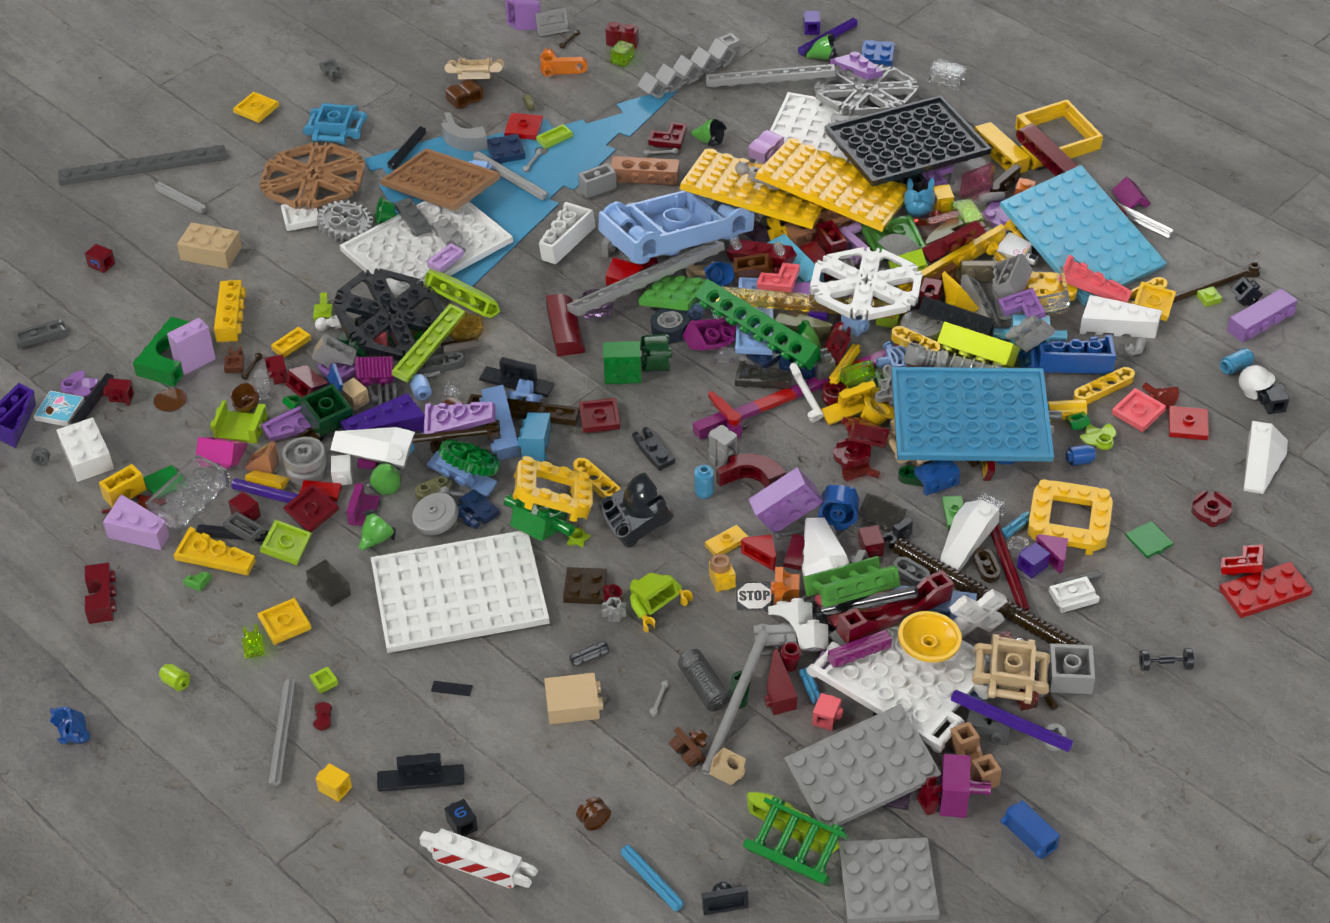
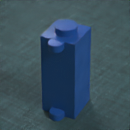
M1023 800L1016 805L1012 804L1005 812L1006 815L1000 822L1006 825L1035 853L1036 857L1042 860L1058 848L1060 835Z

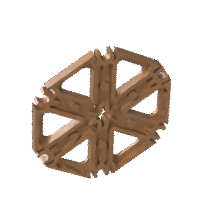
M314 142L279 152L274 155L275 160L268 159L269 162H266L259 184L266 198L289 205V207L296 209L297 205L299 209L305 205L308 209H311V205L312 209L323 205L325 206L327 203L350 198V196H353L352 191L358 192V188H361L366 162L358 152L331 142L329 146L327 142L322 146H319V143L316 142L314 146ZM310 154L307 164L292 159L301 155ZM331 154H336L341 157H344L342 159L326 163L328 156ZM275 171H280L288 174L286 176L270 180L272 173ZM351 171L357 172L355 180H348L338 176ZM319 186L338 193L337 195L325 197L322 200H316ZM300 188L294 200H289L279 195L280 193Z

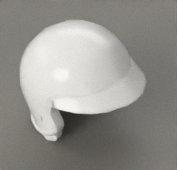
M1258 365L1245 368L1239 376L1240 388L1248 398L1253 400L1258 398L1256 390L1266 389L1275 382V376L1264 367Z

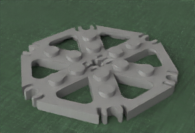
M875 64L883 70V76L870 80L855 75L852 70L844 71L839 66L838 70H835V77L829 79L821 78L814 85V93L816 99L837 112L841 110V113L849 111V115H867L911 103L919 94V85L917 80L895 67L891 69V66L883 68V65ZM888 78H895L899 80L893 82H885ZM831 81H839V82H841L842 84H829V83H830ZM908 95L904 100H899L892 96ZM839 97H847L843 102L839 104L833 102L832 100L837 99ZM868 100H870L872 103H875L876 105L880 106L881 108H879V107L861 108V107H862Z

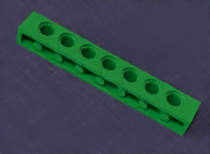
M707 279L695 295L701 307L706 310L710 308L711 312L719 318L723 316L726 318L725 321L731 326L736 324L741 332L746 335L748 333L752 334V338L757 342H765L770 350L781 352L780 355L786 360H794V363L799 368L803 369L805 367L811 370L815 362L820 358V348L711 280Z

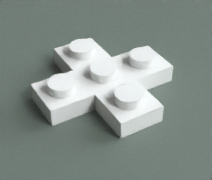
M991 589L978 601L964 595L949 607L952 614L958 616L954 619V622L960 629L962 639L977 626L991 632L1005 621L1003 615L997 612L1001 606L1008 602L1005 595Z

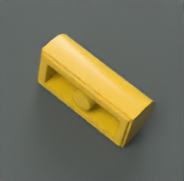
M1085 399L1047 401L1048 410L1062 411L1061 420H1066V416L1083 411L1087 415Z

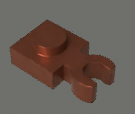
M239 346L237 351H232V347H229V355L225 356L224 371L225 373H242L245 361L242 347Z

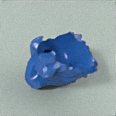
M66 706L56 709L50 708V713L52 714L50 723L58 727L61 738H57V740L61 744L68 742L75 744L84 743L90 739V733L86 730V720L82 712Z

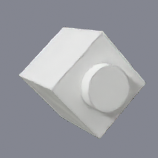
M350 455L331 456L333 483H341V485L353 484V467Z

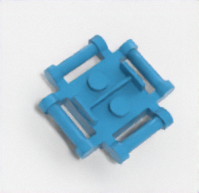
M322 103L320 108L311 109L310 118L307 125L303 128V133L307 136L312 135V142L314 143L323 141L345 145L347 136H351L353 139L360 138L361 128L368 115L365 112L358 111V105ZM354 119H358L355 128H351Z

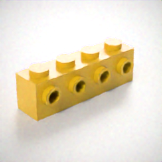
M242 280L220 281L214 323L217 342L238 341L239 334H242L241 322L244 321L242 310L245 309L244 298L247 296L246 287H243Z

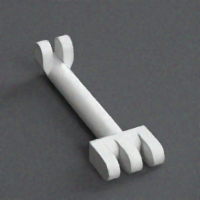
M792 363L790 370L812 408V411L808 412V418L811 423L820 420L824 414L803 379L797 364Z

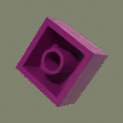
M944 754L940 785H942V791L940 792V816L966 818L970 794L990 796L991 782L971 781L970 756Z

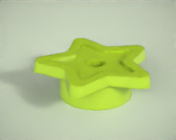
M580 527L575 528L572 536L568 537L567 545H577L583 548L584 541L590 539L591 535L585 534L584 530Z

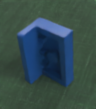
M936 460L914 468V474L924 485L923 493L925 496L959 485L960 469L953 461Z

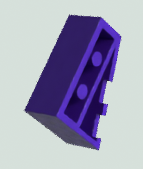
M18 383L0 400V441L14 448L17 447L36 406L34 390L21 383Z

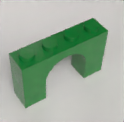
M170 317L163 324L162 328L154 335L149 344L144 347L140 355L135 358L133 367L136 376L175 387L184 375L181 362L162 357L161 354L171 348L167 333L189 323V321Z

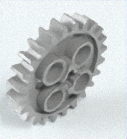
M340 200V203L334 201L333 205L327 203V206L323 205L322 209H319L317 226H319V230H323L322 234H328V238L333 236L334 241L339 238L343 242L344 239L348 241L373 228V217L371 212H367V208L362 209V204L356 206V202L350 204L349 200L346 203Z

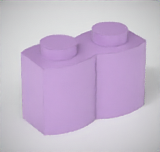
M770 130L764 131L758 139H755L749 145L748 156L765 164L784 144V137Z

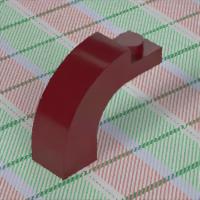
M751 453L737 454L729 457V464L716 469V482L721 487L738 479L751 478L759 481L766 488L786 475V472L776 461L766 456Z

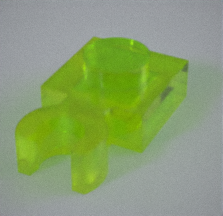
M257 624L254 625L252 632H248L246 626L243 627L245 638L241 639L245 659L266 655L262 634L259 635Z

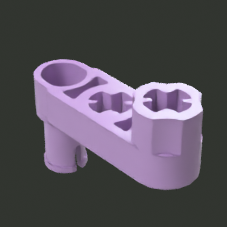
M857 221L847 227L843 226L839 230L847 240V250L865 247L866 251L868 246L854 235L862 231V226ZM861 256L849 258L854 260L855 265L862 261Z

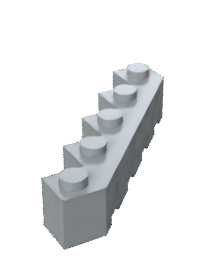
M716 38L708 52L698 46L690 60L681 55L673 68L663 63L655 77L645 72L637 86L660 99L664 97L665 93H672L680 89L681 85L685 83L690 84L698 80L702 75L715 72L716 68L720 66L725 67L729 65L737 51Z

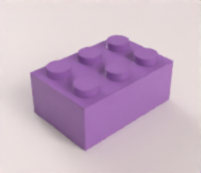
M798 467L749 498L755 515L773 533L783 530L786 526L823 503L816 485Z

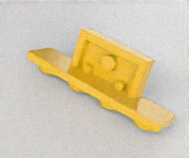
M872 380L862 382L851 389L846 388L842 390L838 396V403L821 409L827 424L832 425L842 421L843 417L848 418V416L853 417L861 414L865 406L864 398L868 396L875 399V394L880 391L879 387L876 388Z

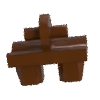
M678 726L673 730L676 736L669 742L670 746L677 754L685 747L688 748L681 758L689 767L698 761L703 764L706 757L697 746L700 745L701 748H704L707 745L705 742L706 733L703 730L695 732L692 729L689 732L691 736L689 738Z

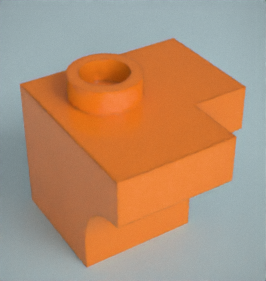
M775 567V582H771V594H775L774 605H777L779 601L791 602V599L799 598V574H790L784 570V567Z

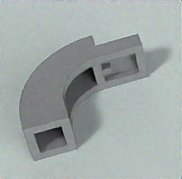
M451 112L444 113L445 120H442L441 124L442 137L448 145L463 151L488 149L487 136L483 126L462 128L454 123Z

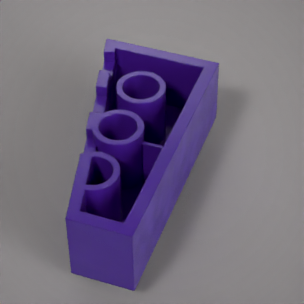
M407 393L340 421L342 431L398 427L413 432L420 430V433L424 432L425 415Z

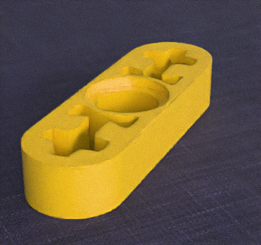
M896 326L892 329L891 340L896 344L907 348L908 343H912L911 341H919L920 345L926 347V351L928 349H931V352L935 350V353L940 351V344L903 326Z

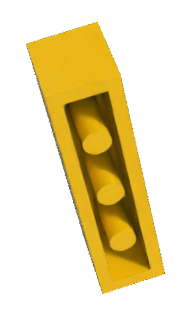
M985 123L974 128L979 136L992 148L989 155L1002 168L1007 171L1014 164L1021 166L1020 173L1028 171L1031 157L993 123Z

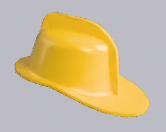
M868 396L864 398L865 406L862 410L861 418L865 419V421L881 425L887 419H894V407H889V402L878 403L874 398Z

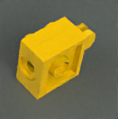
M1032 271L1025 290L1034 289L1045 312L1058 313L1060 300L1074 301L1076 299L1078 288L1070 284L1060 283V280H1058L1059 273Z

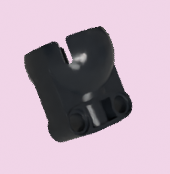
M646 473L638 474L626 486L611 496L603 498L599 504L602 515L610 529L625 547L634 546L638 540L656 528L667 524L674 517L669 505L662 495L657 494V487Z

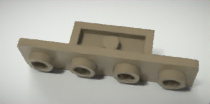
M961 261V267L956 270V277L961 281L962 275L967 274L980 282H993L995 277L992 264L997 263V261Z

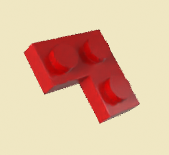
M1264 544L1243 546L1242 556L1222 558V575L1263 572Z

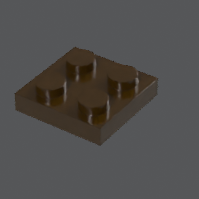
M567 567L563 603L602 604L604 602V591L602 588L606 585L607 569Z

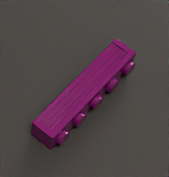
M886 630L828 650L827 659L833 668L840 667L846 663L854 662L857 659L889 649L892 644V638Z

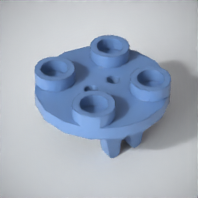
M519 379L516 392L506 391L510 399L522 400V397H526V401L540 402V399H543V395L534 394V384L530 380Z

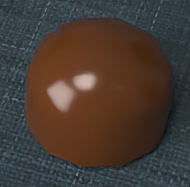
M249 383L238 385L230 394L233 407L242 413L252 411L257 407L260 400L258 391Z

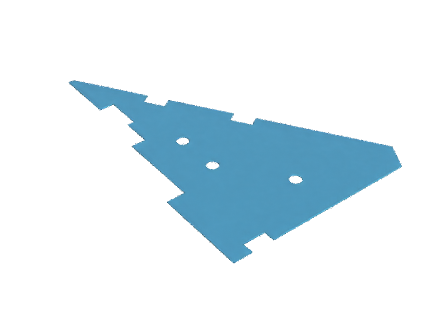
M678 90L672 93L667 92L660 99L649 94L618 103L617 106L622 111L621 114L587 124L583 119L565 124L573 132V137L547 148L548 152L544 155H539L527 173L523 172V167L527 166L534 157L536 149L544 147L536 140L520 139L526 159L502 163V165L547 191V199H538L502 176L493 185L475 196L469 202L512 235L513 242L451 276L473 287L559 205L558 202L550 199L563 186L575 190L579 186L578 173L600 166L616 150L606 146L619 133L630 137ZM547 119L543 120L538 135L553 129ZM504 132L487 136V139L504 137ZM441 136L417 143L395 169L426 148L466 162L473 161V154L477 151H463L453 148ZM399 149L365 158L364 160L370 171L383 168L386 175L394 170L388 168L387 162ZM488 149L479 151L491 158ZM382 184L379 185L387 200L393 203L407 198H411L415 205L425 201L382 186Z

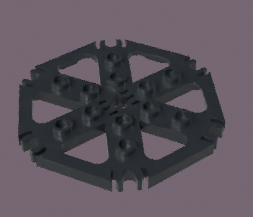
M375 268L374 274H371L369 269L366 270V273L363 270L337 290L333 309L347 339L351 337V343L359 341L357 347L362 348L363 351L385 357L392 356L393 359L401 360L416 343L409 328L426 332L444 309L434 289L430 292L431 286L423 288L424 281L381 268L379 270ZM392 278L393 280L406 282L410 287L394 298L386 279ZM360 282H364L367 284L374 300L354 295L350 290ZM429 299L437 315L432 316L413 311V309L424 300ZM346 311L369 317L370 319L361 326L355 327L351 324ZM388 330L396 348L377 344L374 340Z

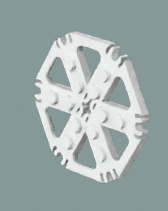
M865 247L827 254L823 256V261L818 260L815 263L810 284V294L814 295V300L817 303L848 318L852 314L853 319L860 315L862 320H865L866 316H868V320L905 313L907 310H910L911 305L916 306L921 288L922 272H917L918 267L914 263L884 249L879 253V248L876 251H870V247H867L865 251ZM861 256L860 270L839 259ZM884 258L890 259L893 263L901 266L878 272L880 261ZM821 272L839 279L827 283L819 281ZM914 282L910 292L894 287L895 285ZM854 294L852 303L848 305L833 299ZM873 296L891 305L874 308L871 306Z

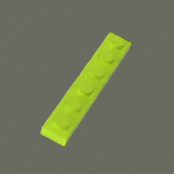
M449 304L394 367L392 375L408 383L463 319L465 311Z

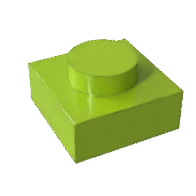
M1214 287L1197 291V297L1205 307L1222 302V296Z
M328 666L309 675L310 681L319 694L338 685L337 678Z

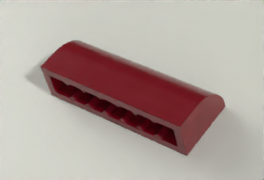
M565 294L546 295L547 312L557 357L586 353L578 316L572 314L567 309V304L574 301Z

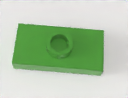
M962 496L942 497L947 530H950L954 516L964 505Z

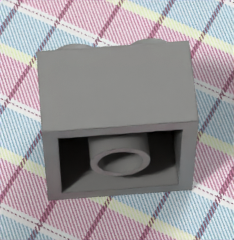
M1050 644V663L1048 664L1049 691L1052 693L1092 694L1095 683L1093 645Z

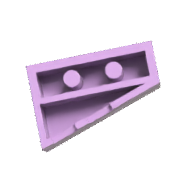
M122 494L103 521L107 537L161 550L169 538V532L164 519Z

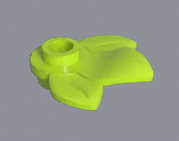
M1110 423L1106 424L1102 429L1088 425L1085 431L1086 434L1080 435V439L1084 443L1096 446L1102 450H1108L1113 447V438L1116 436V431Z

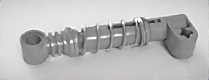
M908 343L903 360L906 364L916 366L924 364V367L928 365V367L1003 368L997 363L990 365L986 364L985 360L982 363L975 361V358L973 360L967 359L965 355L964 357L956 356V353L950 357L946 350L937 351L936 353L935 350L931 352V349L926 351V347L916 343Z

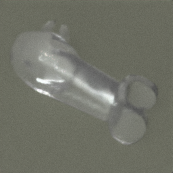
M260 369L255 371L253 378L260 400H265L271 393L268 383L269 377L265 370Z

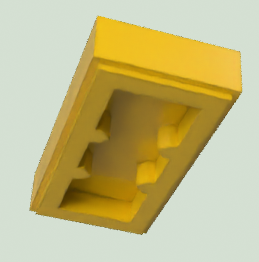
M735 525L705 541V547L713 555L725 554L740 546L741 540L744 537H748V535L738 525Z

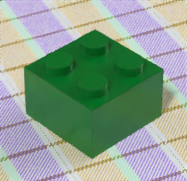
M640 341L603 342L605 384L641 383Z

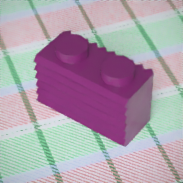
M392 356L357 357L355 359V379L363 386H370L374 383L385 386V384L393 383L394 376L392 375V370L394 366Z

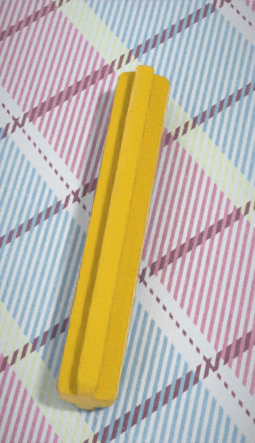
M852 344L829 376L831 384H838L861 351L859 344Z

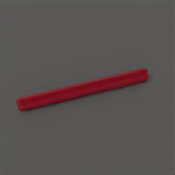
M998 523L990 533L1015 603L1020 608L1023 607L1025 611H1029L1028 600L1000 524Z

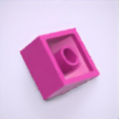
M198 437L195 460L202 461L201 464L213 466V463H219V467L231 468V465L239 464L248 442L215 437Z

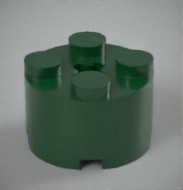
M668 334L641 337L640 351H642L641 367L643 371H670L669 358H672V347H668Z

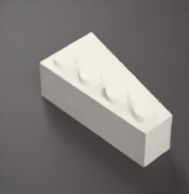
M565 202L563 210H560L557 214L558 218L556 221L553 220L550 230L546 231L539 242L542 260L557 264L596 227L593 210Z

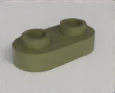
M439 476L417 485L415 488L417 500L420 501L427 495L437 493L442 487L452 490V480L445 476Z

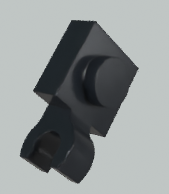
M906 517L895 524L892 531L883 534L884 542L890 540V549L893 548L898 539H908L911 536L913 521Z

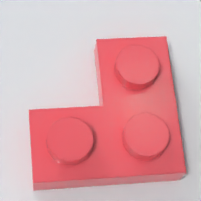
M782 263L778 274L761 272L756 283L757 289L792 293L800 272V264Z

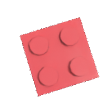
M1134 388L1112 409V414L1144 432L1165 412L1166 405Z

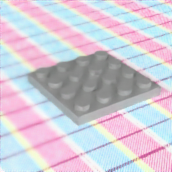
M928 837L839 842V858L847 923L939 919Z

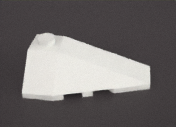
M398 427L335 431L330 450L379 463H390L395 467L405 469L415 432Z
M984 500L965 502L954 516L940 558L941 562H945L946 565H950L951 568L960 571L999 523V508Z

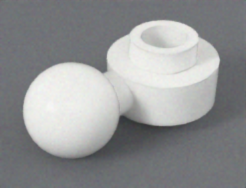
M337 315L329 319L320 317L315 321V328L318 331H325L329 326L335 329L342 327Z

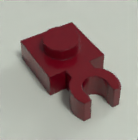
M936 776L926 779V784L922 785L917 796V800L926 815L934 814L940 801L938 793L942 791V785L936 786Z

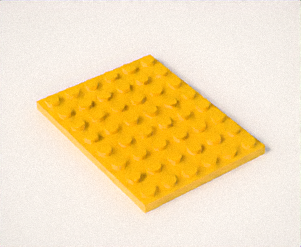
M789 138L757 171L755 177L758 180L881 232L904 204V194L908 190L906 184L894 181L872 187L856 167L844 158L832 156L829 152L820 151L813 145L801 143L796 138Z
M705 149L680 184V190L809 229H813L824 207L794 194H787L782 189L774 190L768 188L763 183H755L750 178H747L748 174H737L735 166L738 162H746L749 168H752V166L761 168L764 164H755L745 158L738 159L728 153H718L714 149Z

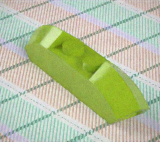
M429 269L425 274L424 285L426 288L431 286L432 291L434 289L436 293L487 318H492L500 312L497 302L486 293L433 269Z
M746 792L749 813L762 821L765 820L770 810V806L764 802V798L772 800L773 797L782 800L769 793ZM785 802L784 806L800 812L793 808L791 804ZM779 811L772 826L783 832L790 815ZM798 820L791 838L802 844L810 824ZM819 829L810 849L822 855L831 834ZM838 841L832 853L840 848Z

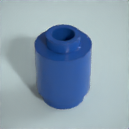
M1086 444L1069 447L1065 457L1067 463L1070 462L1071 466L1095 461L1096 454L1094 447Z

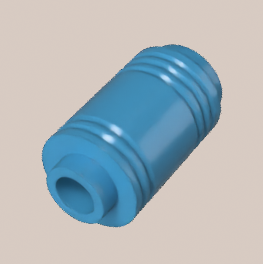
M1243 348L1222 358L1220 368L1223 373L1231 375L1254 363V354L1249 349Z
M700 465L694 471V491L699 498L707 499L714 492V470L708 465Z

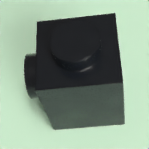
M1282 383L1272 384L1270 387L1263 389L1259 396L1260 403L1264 405L1267 414L1286 412L1289 397Z

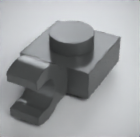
M827 348L820 350V361L815 362L818 380L829 378L836 368L835 360L831 353L828 354Z

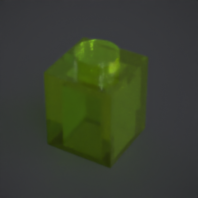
M620 40L610 50L611 63L625 67L634 58V45Z

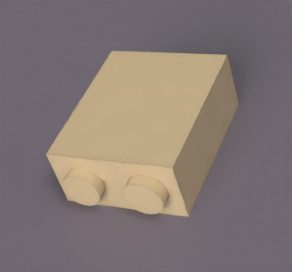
M595 673L544 678L549 725L600 719L599 710H603L602 697L598 698V693H601L600 681L595 680Z

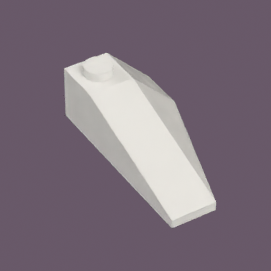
M1252 421L1248 436L1244 491L1264 494L1275 472L1278 471L1281 462L1287 455L1288 440L1273 424Z
M806 518L804 529L805 547L803 549L804 562L802 564L803 575L807 576L849 564L846 553L826 519Z

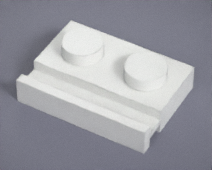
M1087 576L1049 587V593L1056 605L1060 607L1061 613L1099 603L1100 597L1096 595L1095 589Z

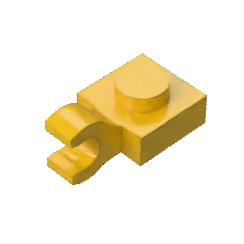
M767 218V224L771 227L768 230L770 241L783 234L788 237L786 227H781L780 219Z

